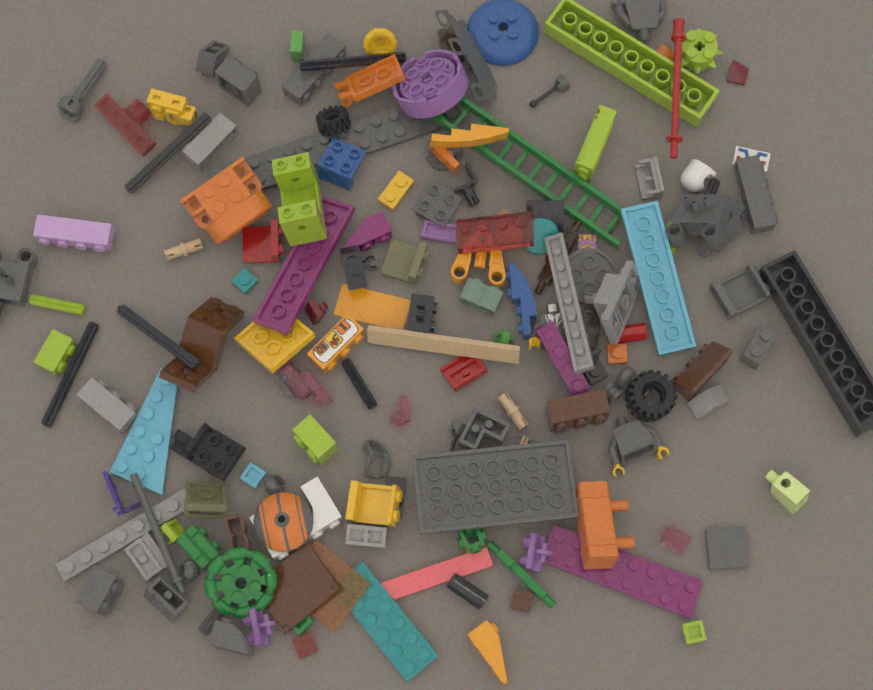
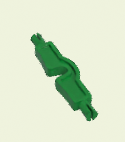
M492 540L486 545L550 609L556 605V602Z

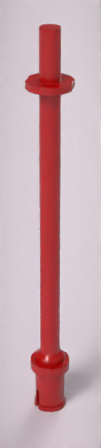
M681 18L673 20V34L671 35V41L674 42L671 135L666 137V141L671 143L670 158L672 159L678 158V143L683 141V137L678 135L682 43L686 40V35L684 34L685 20Z

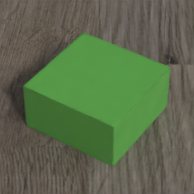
M292 31L290 44L292 62H300L304 60L303 31Z

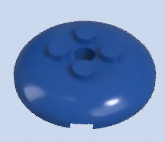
M491 0L482 4L473 12L467 25V31L472 32L474 41L486 63L496 66H510L525 60L535 49L538 42L539 27L535 16L525 5L515 0ZM503 27L506 31H500L499 29Z

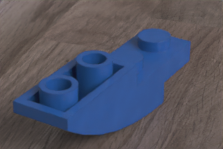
M509 262L508 269H505L506 280L510 281V287H507V297L511 298L512 304H519L516 305L517 316H521V323H518V332L522 334L523 340H530V321H536L537 319L534 297L521 271L513 262Z

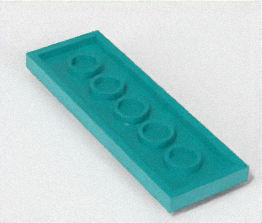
M364 562L338 582L341 588L337 592L338 596L407 682L439 656Z

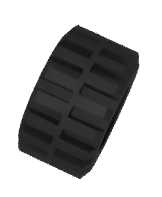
M654 370L644 371L628 384V388L625 391L627 394L625 401H628L626 407L627 409H632L630 412L632 415H638L637 419L641 420L644 418V422H649L650 420L654 422L662 419L675 407V400L678 397L675 394L677 388L672 386L674 381H669L667 374L662 376L661 371H656L655 373ZM652 386L659 393V405L652 406L644 401L642 397L643 387Z

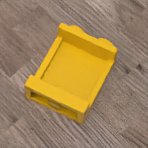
M351 480L345 519L351 523L396 527V523L400 519V510L398 509L399 502H402L403 499L402 488L398 485L364 484Z

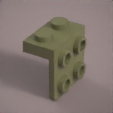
M395 239L392 240L383 262L381 273L416 285L418 278L421 279L424 271L423 263L424 261L427 262L430 254L427 243L420 241L419 246H415Z

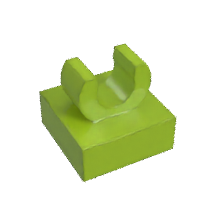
M176 519L165 522L161 526L163 536L167 535L170 539L167 542L168 545L175 543L176 539L186 531Z
M702 620L681 625L686 645L707 640Z

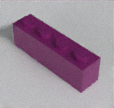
M550 320L534 329L571 396L583 394L591 390L584 375L574 372L569 348L555 323Z

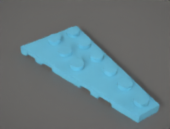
M159 371L110 473L132 482L130 475L137 473L143 488L164 496V483L167 474L166 468L167 460L169 459L178 386L159 378Z

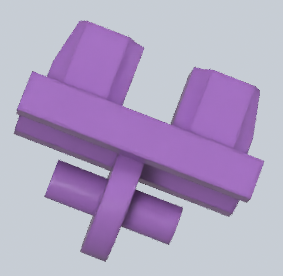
M530 533V536L523 537L522 545L528 549V555L520 557L519 564L535 572L542 571V564L545 563L546 556H552V552L547 550L548 543H545V536Z
M256 608L249 609L250 616L242 618L243 624L245 626L252 625L253 633L246 634L247 644H255L256 646L270 644L269 635L272 634L271 627L276 625V621H270L269 614H265L264 610L256 611Z

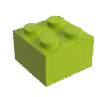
M310 414L292 429L295 443L302 450L306 448L307 456L314 464L318 462L322 466L339 451L336 442Z

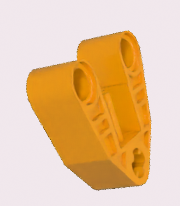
M480 230L463 244L451 268V280L457 285H462L467 281L472 252H476L474 267L477 269H485L487 254H491L488 284L489 286L496 285L502 288L505 284L506 275L501 249L490 232ZM462 271L464 275L457 277L454 273ZM494 276H499L502 280L499 282H495L492 280V278Z

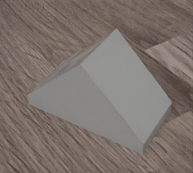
M719 384L703 391L688 402L687 406L696 420H699L729 402L730 399Z

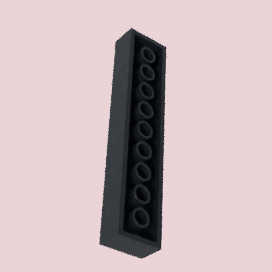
M796 250L763 265L759 270L760 278L763 283H767L769 286L771 297L853 434L857 438L872 430L873 377Z

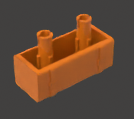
M607 481L579 482L576 487L579 518L576 520L583 568H613L619 558L618 549L634 548L633 536L616 537L612 512H627L628 501L627 499L610 500Z

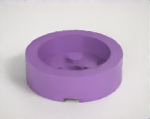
M442 49L425 52L426 55L417 59L416 57L411 58L401 66L406 80L391 87L399 106L406 115L413 118L434 117L446 112L461 100L468 88V76L455 53Z

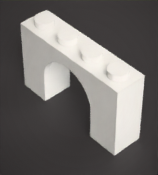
M318 476L301 486L302 491L313 508V529L307 541L312 538L313 540L318 539L324 534L323 531L328 528L332 530L341 524L340 521L343 520ZM254 515L249 517L252 523L254 520ZM267 548L274 560L279 559L281 561L290 555V551L277 552Z

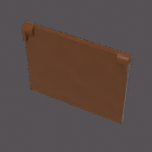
M308 542L275 568L277 588L274 589L273 594L275 596L266 609L276 621L282 633L286 635L341 589ZM261 584V590L266 591L267 586Z

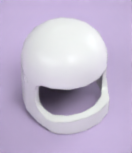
M692 159L682 172L680 181L687 190L698 193L705 188L703 184L704 179L711 180L717 173L703 162Z

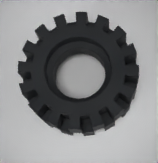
M334 105V107L328 106V109L324 108L323 112H318L315 119L319 132L323 136L329 137L332 135L334 137L335 134L341 135V132L345 133L346 129H349L351 126V120L346 107L343 108L341 105L339 107L338 105Z

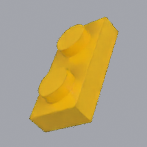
M398 171L379 196L378 202L394 211L414 184V180L403 172Z

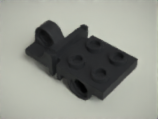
M205 422L194 438L178 429L173 435L175 441L170 447L174 452L222 481L226 480L246 450L244 446L214 428L212 429Z

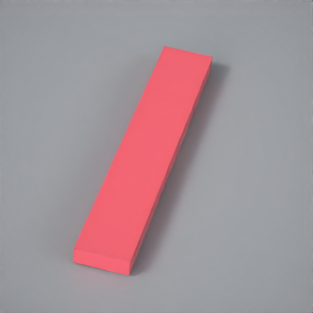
M484 547L478 553L471 554L470 552L382 582L381 585L394 600L449 582L455 572L463 577L493 567V563L487 547Z

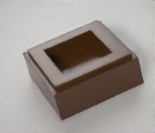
M515 588L510 609L529 613L534 593Z

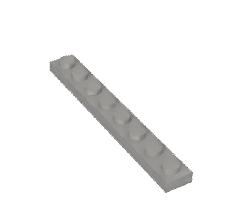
M561 232L546 237L544 240L574 372L578 374L595 369L565 238Z
M185 488L152 507L159 527L184 513ZM145 512L55 564L63 580L68 582L129 546L138 538L144 536L145 533H151L152 529Z

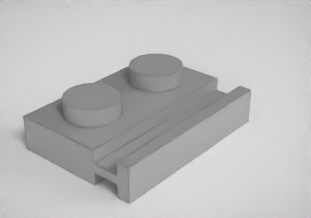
M148 532L124 549L147 582L167 567L160 548Z

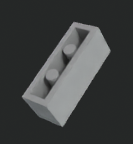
M222 113L213 116L211 122L196 135L192 142H188L182 151L185 159L201 172L239 133L237 126Z
M91 377L76 395L124 434L134 423L137 417L135 413L137 409L129 402L125 405L120 401L122 397L114 390L109 392L106 389L108 386L102 380L98 379L96 381Z

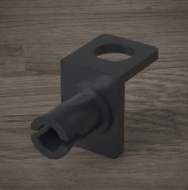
M468 162L465 168L472 181L454 189V193H463L469 207H472L474 204L480 203V200L473 189L477 185L478 179Z

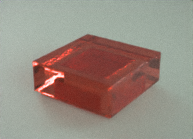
M311 632L292 641L300 659L319 651Z

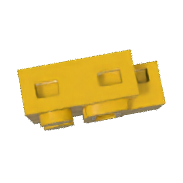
M151 88L146 102L155 119L159 121L168 120L169 123L178 126H190L198 118L196 107L187 105L188 100L186 97Z

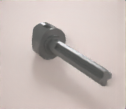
M97 59L72 97L64 95L61 98L58 106L60 115L63 118L73 122L81 116L84 111V107L81 104L82 100L107 66L103 59Z

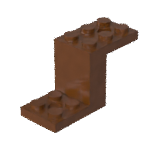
M210 297L187 317L180 343L182 348L200 361L198 367L191 369L175 357L160 371L159 378L194 393L217 371L228 331L243 318L245 311L240 310L235 305H228L218 298Z

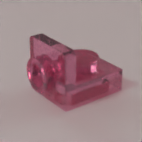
M407 395L399 396L400 402H396L397 414L401 413V415L389 416L390 423H394L395 426L406 425V422H410Z
M671 525L669 529L665 527L660 536L663 539L661 545L680 555L684 554L692 538L677 530L674 525Z

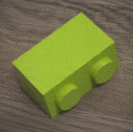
M52 329L33 362L39 368L58 377L65 370L68 358L73 356L77 343L72 338Z

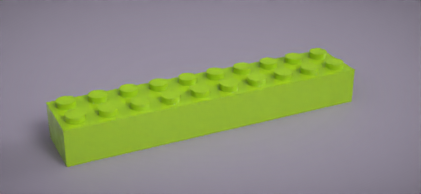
M561 0L545 22L544 34L672 112L674 62L575 1ZM682 67L679 117L697 128L716 101L720 90Z

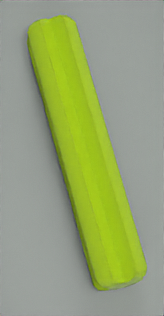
M35 294L30 295L29 303L34 306L83 315L85 312L83 304Z

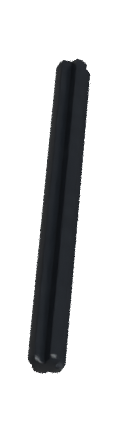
M398 52L303 60L299 62L300 71L370 66L395 54L398 63H404L406 61V54Z
M204 112L125 185V188L131 194L134 193L210 123L211 117Z
M119 305L117 307V314L191 369L198 367L200 361L127 306Z
M94 322L88 323L41 421V424L44 426L52 427L99 329L98 324Z

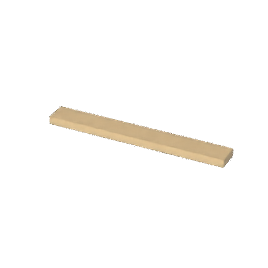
M369 325L367 329L368 343L514 364H519L520 346L372 325Z

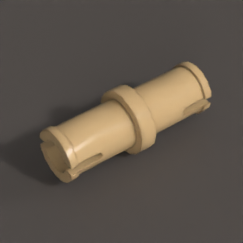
M200 238L186 243L181 242L178 246L164 250L167 261L183 255L186 257L189 253L204 248Z
M508 392L497 398L506 410L507 417L512 419L519 431L529 425L520 412L521 408L519 405L516 406Z

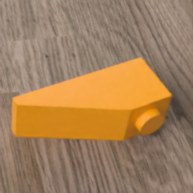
M486 620L467 634V637L501 683L505 685L507 677L500 639L497 634L499 630L493 622L489 623Z

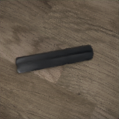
M351 359L343 360L341 362L342 367L369 410L375 408L377 402Z

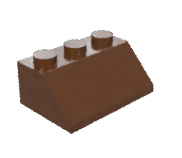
M714 341L709 345L704 344L698 351L700 355L696 359L692 357L685 365L688 368L684 372L679 371L674 376L673 380L675 382L672 386L676 387L677 392L690 401L727 362L733 353L732 349Z

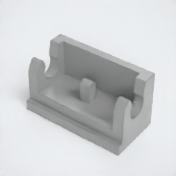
M657 156L639 160L638 164L635 165V171L642 201L662 198L665 190Z
M348 523L345 544L385 548L388 526Z

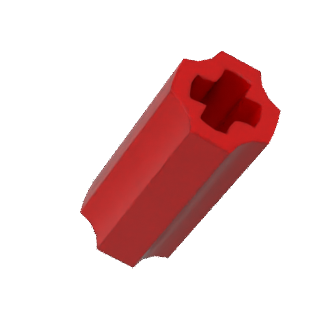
M645 323L625 325L618 344L647 340Z

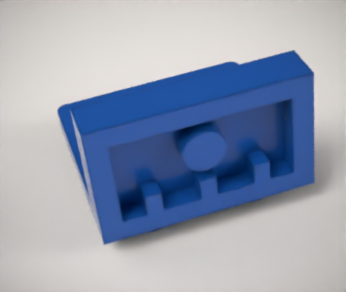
M333 137L317 163L319 178L350 191L353 187L354 174L365 157L366 151Z

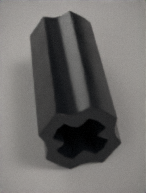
M456 572L446 585L448 589L479 610L489 597L485 592Z

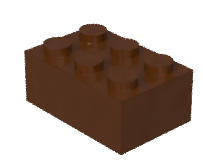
M605 389L549 400L546 403L545 412L550 432L562 433L571 427L581 429L586 427V424L593 423L594 426L604 424V421L607 420L610 414V408Z

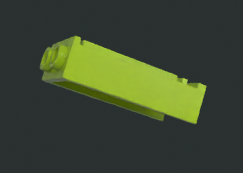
M602 105L598 107V111L576 160L573 172L588 183L591 182L614 126L612 123L617 113L616 110Z

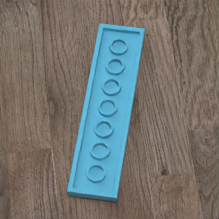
M658 201L621 209L620 213L632 258L638 272L639 285L658 356L695 348L696 342Z

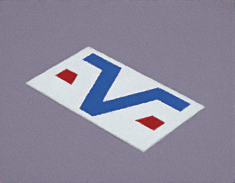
M736 146L732 164L734 165L736 159L758 155L759 160L764 164V171L767 172L771 153Z

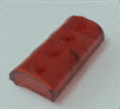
M527 211L457 219L456 244L459 254L534 246V212Z

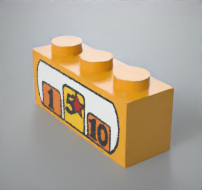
M346 314L307 353L308 359L324 374L327 371L331 372L337 366V361L341 357L345 358L350 353V348L354 344L358 345L364 339V328L350 315Z

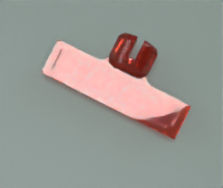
M106 93L94 105L142 156H145L157 144L142 129V124L151 115V111L140 100L135 99L127 108L123 109Z

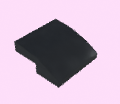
M526 200V224L536 218H546L557 226L559 233H564L565 201Z

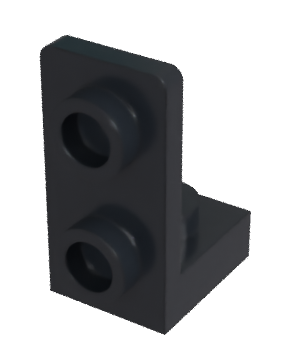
M600 348L596 350L590 349L595 369L583 372L591 386L608 377L606 370L599 360Z

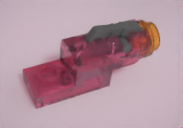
M290 359L275 371L287 396H295L305 400L315 392L313 396L320 404L323 402L329 405L334 401L309 370L305 369L302 372L293 365Z

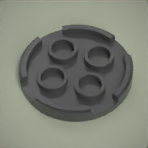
M582 248L569 256L581 304H585L584 296L586 292L598 293L606 273L618 274L615 262L602 250Z

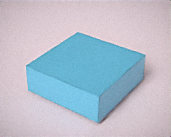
M250 462L239 478L254 489H257L267 473Z

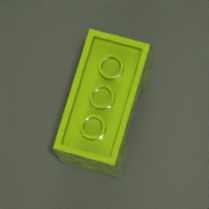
M309 152L272 160L273 176L280 189L282 207H277L279 224L290 246L327 239L319 176Z

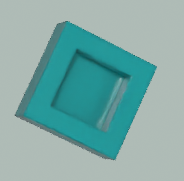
M246 268L231 280L245 295L259 282Z

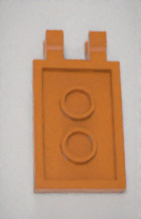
M395 54L346 76L345 81L337 82L334 86L336 91L342 89L338 92L340 101L347 99L342 104L343 107L348 108L353 100L355 102L361 101L406 80Z

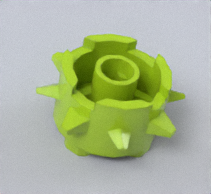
M700 28L688 31L685 34L686 40L682 43L681 67L686 66L687 70L693 71L696 74H699V72L704 71L708 67L715 69V56L723 54V51L718 49L717 36L710 31Z

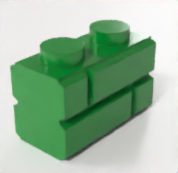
M193 524L176 541L203 571H206L211 562L219 554L222 555L219 552L221 547L214 540L210 542L206 538L208 533L201 526L197 528Z

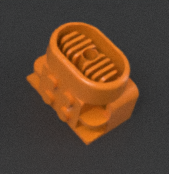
M244 157L235 161L180 200L197 225L206 230L217 245L223 244L234 237L244 227L254 223L272 208V204L262 192L261 182Z

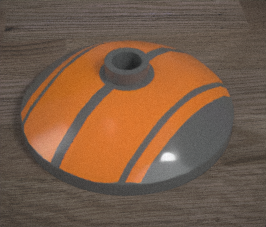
M289 492L275 493L265 498L256 509L253 520L254 530L260 542L267 548L277 552L292 551L302 546L311 535L313 514L309 505L300 496ZM280 517L286 518L284 523H279Z

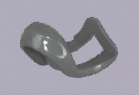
M630 366L621 369L616 379L618 388L624 391L622 395L624 399L627 395L625 393L627 384L638 375ZM652 386L645 387L647 391L642 396L643 399H645L646 396L650 394L653 388Z
M375 440L365 441L362 449L365 453L369 454V457L366 461L363 475L377 479L385 478L389 473L391 465L387 450ZM376 456L382 457L384 461L380 475L370 474L371 464Z

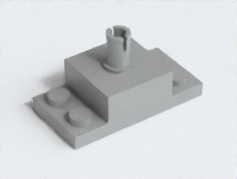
M627 260L624 267L620 270V275L606 273L598 293L586 292L584 296L585 304H593L610 344H618L641 290L634 261Z

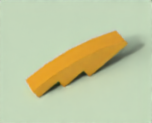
M471 124V131L452 129L451 136L432 133L431 147L461 148L490 144L508 138L509 128Z

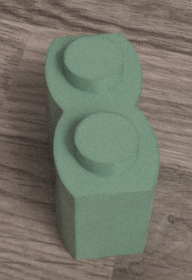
M468 278L459 297V302L494 316L503 297V292L496 285H485L479 278Z

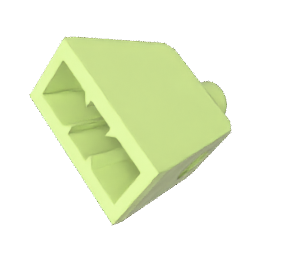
M772 469L765 476L772 484L771 494L791 514L794 515L807 502L810 490L785 471L780 476Z

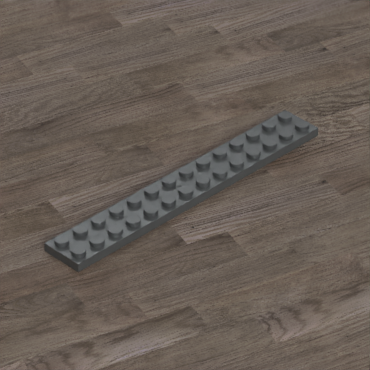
M458 104L447 110L443 116L452 124L461 114ZM396 106L351 121L350 128L346 129L345 133L341 132V135L335 134L334 138L365 150V156L443 130V128L429 118L410 117L402 111L400 106ZM319 132L245 157L244 159L261 182L262 191L278 186L273 176L272 160L309 152L317 171V163L333 137L332 135L329 137L323 136ZM235 161L207 170L210 179Z

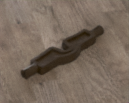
M576 219L570 229L566 228L563 233L568 255H570L579 237L577 231L582 225V222ZM548 253L545 259L546 264L537 277L539 283L534 290L539 295H541L545 286H550L553 282Z

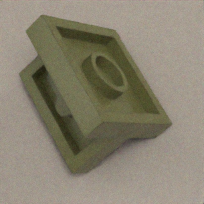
M186 480L184 517L223 519L224 512L227 511L226 483Z

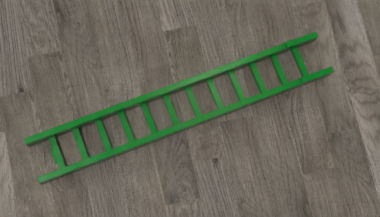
M464 96L458 104L465 109L453 124L443 117L446 112L429 117L430 120L450 134L452 129H459L457 127L469 112L480 119L476 123L478 125H483L485 122L489 126L508 128ZM509 128V142L498 156L487 149L490 144L470 147L544 200H564L574 185L583 190L585 194L574 209L565 203L564 214L574 221L576 219L582 222L584 228L593 234H597V237L614 249L619 247L621 242L610 235L609 232L613 231L618 224V219L622 218L620 210L623 207ZM515 143L525 151L512 166L502 158ZM531 154L540 162L527 177L517 169L525 158ZM545 164L555 172L544 187H542L532 179ZM560 174L570 183L559 198H557L547 190ZM591 196L601 204L592 216L587 219L578 211L588 197ZM607 207L616 215L605 230H603L593 222L603 208Z

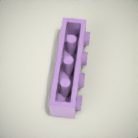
M37 214L33 237L41 245H49L51 243L63 248L75 246V248L80 250L91 248L97 252H105V250L111 251L115 229L110 223Z

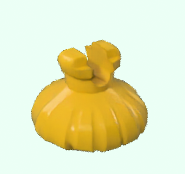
M383 27L373 28L366 34L363 47L368 55L394 53L397 47V40L390 30Z

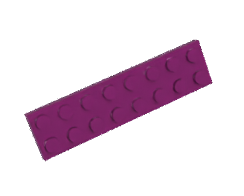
M321 196L327 239L293 246L253 318L254 324L288 336L355 212L354 206Z
M553 524L546 542L548 543L547 550L552 552V556H546L545 563L543 564L684 618L691 619L703 584L702 580L618 549L619 558L613 568L584 569L580 554L579 534Z

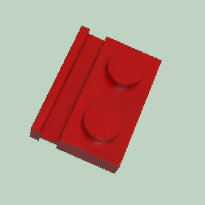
M460 356L440 368L441 373L455 392L488 372L480 359Z

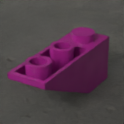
M383 212L366 218L342 248L358 245L360 251H368L373 248V245L388 242L392 237V230Z

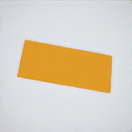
M343 283L334 315L344 317L348 314L357 321L404 330L411 300L364 288L349 291L348 284Z

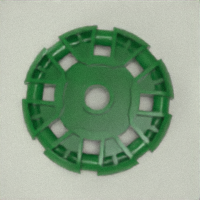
M247 547L231 548L225 554H219L207 569L209 571L208 575L204 579L205 593L207 598L211 599V605L220 613L226 616L228 614L233 615L235 618L250 616L249 609L256 608V611H263L275 596L273 592L277 588L276 570L270 565L271 561L260 551L248 550ZM245 557L251 559L250 564L243 563ZM232 559L234 563L227 566L225 562ZM263 568L265 572L260 574L257 569ZM216 574H222L221 580L215 579ZM243 577L247 580V583L243 587H238L235 584L237 578ZM261 584L267 586L266 591L261 590ZM222 590L224 595L218 597L217 592ZM255 598L257 603L250 606L248 601ZM231 601L238 604L237 608L230 606Z

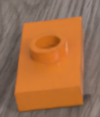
M431 141L429 142L430 151L453 174L460 171V163L453 157V153L448 148L431 147Z

